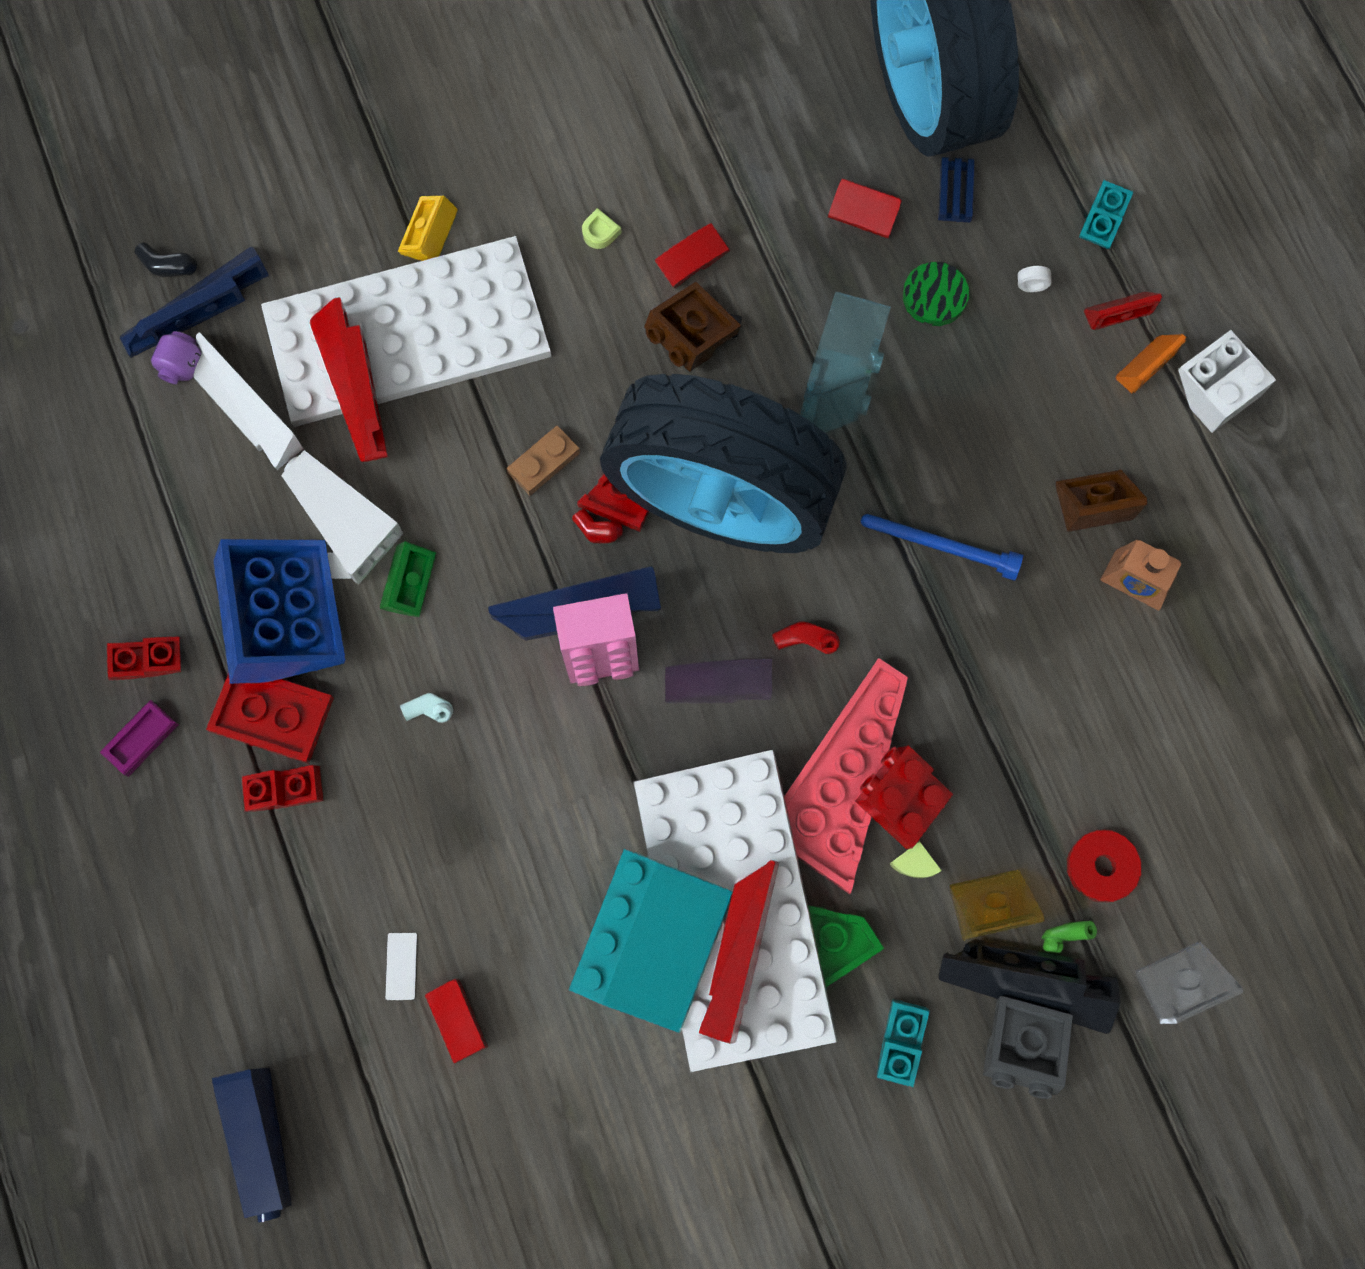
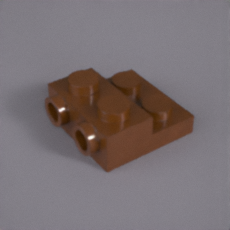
M694 282L650 310L644 328L646 329L648 339L653 344L660 343L669 351V358L675 366H684L691 372L710 359L717 347L737 335L741 324L697 282Z

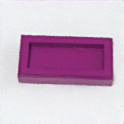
M150 700L100 753L123 775L129 777L179 724L155 702Z

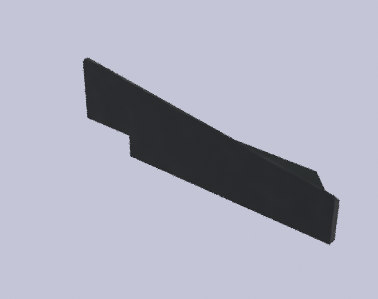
M974 939L966 943L963 951L955 955L948 952L943 954L938 978L940 981L996 999L1004 996L1073 1015V1024L1104 1034L1111 1032L1120 1007L1118 978L1086 975L1085 960Z

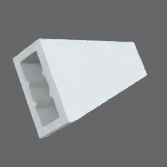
M304 450L299 456L293 457L287 463L285 472L281 476L350 577L359 585L403 535V532L395 520Z

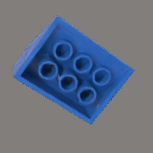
M220 539L214 558V569L230 684L266 683L344 664L346 659L325 540Z

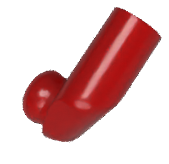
M586 509L579 510L572 517L573 522L591 543H613L622 536L623 529L619 522H595Z

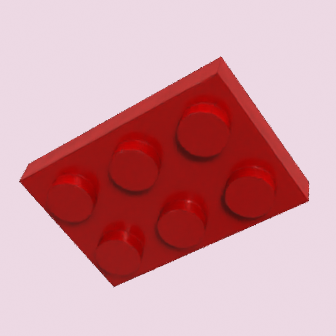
M228 673L206 730L309 764L334 697L282 679L266 683L230 684Z

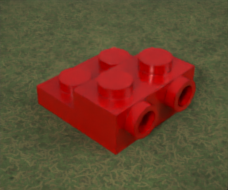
M908 745L898 748L893 747L883 756L881 760L883 766L876 775H870L860 786L862 793L855 802L905 849H913L953 796V793L931 774L934 769Z

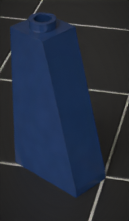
M270 1068L248 1069L212 1078L214 1093L244 1218L257 1215L258 1223L281 1217L280 1210L291 1206L292 1202Z

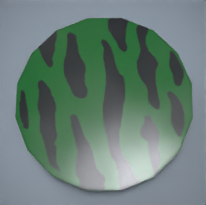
M928 262L919 265L910 272L904 284L903 303L905 308L916 321L923 324L926 322L932 324V326H943L954 322L962 315L969 300V286L965 277L955 267L944 262Z

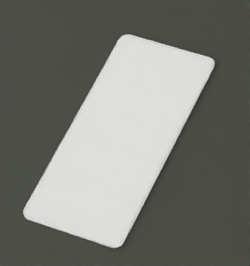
M416 933L388 934L385 996L387 1000H413L415 998Z

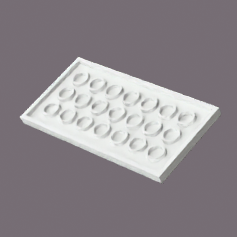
M516 236L261 304L290 421L294 427L343 414L310 326V319L333 298H341L347 311L349 326L360 325L364 334L378 404L551 357V351Z
M764 751L635 781L634 785L649 858L730 891H733L734 884L763 867L770 860L779 862L748 1002L744 1006L736 1043L729 1044L699 1033L700 1026L713 997L709 995L728 915L727 910L682 1027L690 1072L838 1042L774 751Z

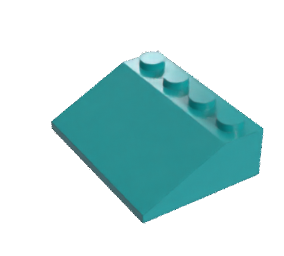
M624 849L569 990L604 1006L680 1033L730 905L733 891L637 852Z

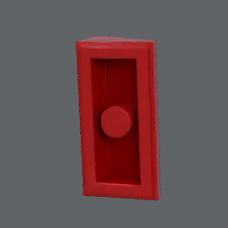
M841 179L828 217L889 238L900 211L902 200L849 180Z
M1140 292L1084 309V313L1091 330H1097L1152 314L1160 303L1162 296L1161 293Z
M458 978L425 994L454 1064L488 1048Z

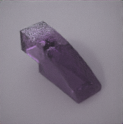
M772 659L723 660L665 667V703H735V700H771Z

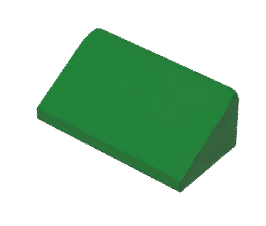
M406 541L396 546L380 609L420 617L436 552Z

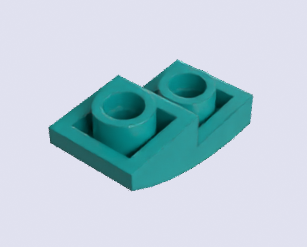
M1103 180L1079 238L1109 249L1134 192Z
M892 999L878 1063L877 1078L914 1087L922 1054L921 1045L930 1012L928 1008Z

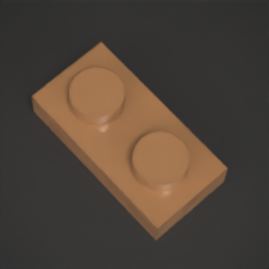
M555 426L506 469L508 474L531 496L578 456L580 448L558 426Z

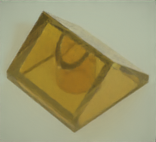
M1019 869L949 885L963 941L1044 922V915Z

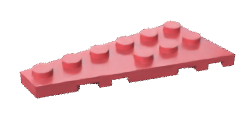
M880 658L877 659L784 796L797 858L848 894H851L857 867L871 816L855 800L862 793L860 790L862 783L870 775H876L883 766L881 760L889 751L908 680L907 676Z

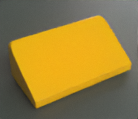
M421 196L398 252L401 255L421 261L439 257L457 214V208L445 196Z

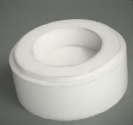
M1030 266L1018 272V287L1025 292H1040L1051 285V270L1047 267Z

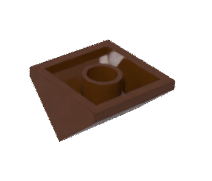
M1122 470L1056 481V490L1067 532L1134 520L1147 505V497Z

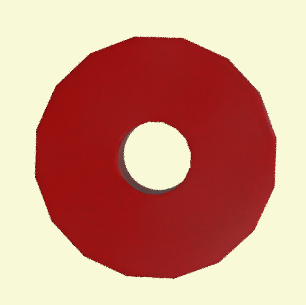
M1096 830L1081 836L1073 845L1067 857V873L1072 885L1079 893L1081 892L1088 899L1095 902L1111 903L1127 897L1136 888L1141 876V859L1135 846L1125 836L1112 830ZM1099 856L1106 857L1111 861L1113 869L1109 876H1102L1096 871L1095 861Z

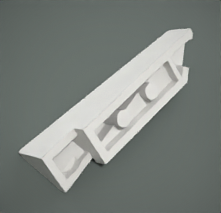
M199 332L196 335V342L201 350V356L194 371L195 380L258 451L264 450L272 465L278 470L301 452L303 447L293 432Z

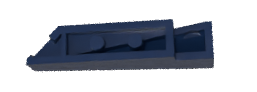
M249 247L120 336V340L129 357L132 358L156 346L163 335H171L173 331L182 333L244 302L245 299L240 290L269 276L254 247Z
M650 566L488 607L491 619L497 620L511 629L517 636L527 641L558 634L553 607L625 593L628 595L631 612L661 610L654 567Z

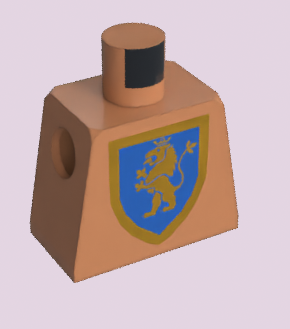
M1135 540L1114 552L1100 580L1159 611L1177 577L1182 563L1168 555L1163 549H1156L1141 540Z

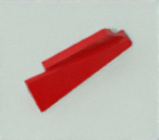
M333 298L310 319V326L360 461L367 462L387 458V448L366 339L360 325L349 326L347 311L341 298Z
M770 860L766 865L734 884L709 995L713 997L700 1026V1034L729 1044L736 1043L744 1006L747 1004L779 867V862Z

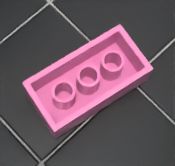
M627 593L553 607L560 649L570 683H577L578 686H589L598 683V678L612 676V679L620 680L633 676V672L639 671L636 636Z

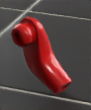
M806 621L795 622L772 634L778 650L796 644H807L825 654H832L838 650L840 645L839 637L835 632Z

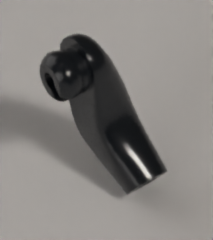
M145 242L138 244L134 250L135 255L152 274L159 277L192 275L197 269L196 260L187 253L161 255Z

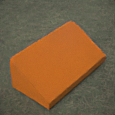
M1183 334L1156 337L1116 375V380L1130 393H1135L1178 353L1186 342L1185 339L1187 337Z

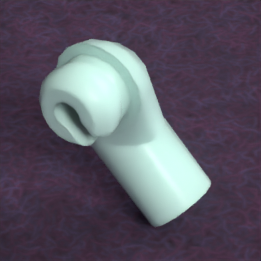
M432 693L424 694L400 705L406 721L424 714L437 722L444 723L450 720L453 714V707L449 701Z

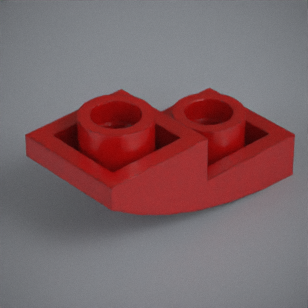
M710 223L671 247L656 258L655 262L672 287L677 288L700 269L706 270L731 250L714 225Z
M180 637L143 638V642L107 643L109 681L147 678L181 672Z
M317 765L285 771L270 770L242 776L245 812L273 810L323 801L320 766Z

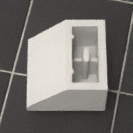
M1232 330L1201 351L1178 370L1190 409L1212 433L1260 398L1276 381L1273 375Z

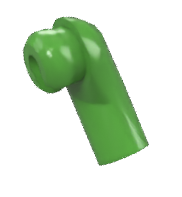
M1092 921L1069 922L1047 929L1041 938L1044 940L1043 949L1047 953H1061L1064 941L1092 940L1096 937L1097 929Z

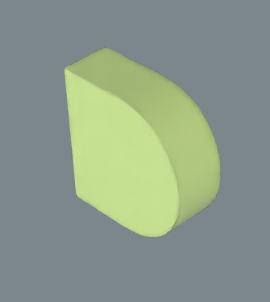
M598 208L582 225L585 243L595 249L609 246L622 233L621 227Z

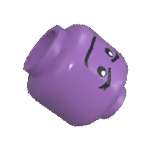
M173 331L171 335H163L159 339L152 355L151 363L159 372L158 377L171 384H177L178 381H189L194 377V371L201 356V350L197 347L198 343L194 338L187 334Z

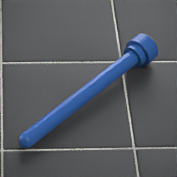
M870 514L863 515L860 520L862 526L995 567L996 572L1002 573L1001 577L1013 581L1017 578L1024 556L1013 551H1009V554L1002 552L999 555Z

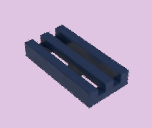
M942 157L940 164L938 220L971 222L973 213L974 159L962 162V158H955L954 161H949V157ZM948 170H954L952 213H947ZM961 171H966L964 214H959Z

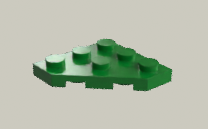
M808 905L826 987L885 949L864 917L842 914Z

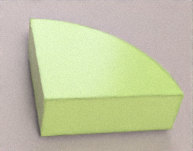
M920 841L913 849H908L889 863L897 872L913 878H928L942 871Z

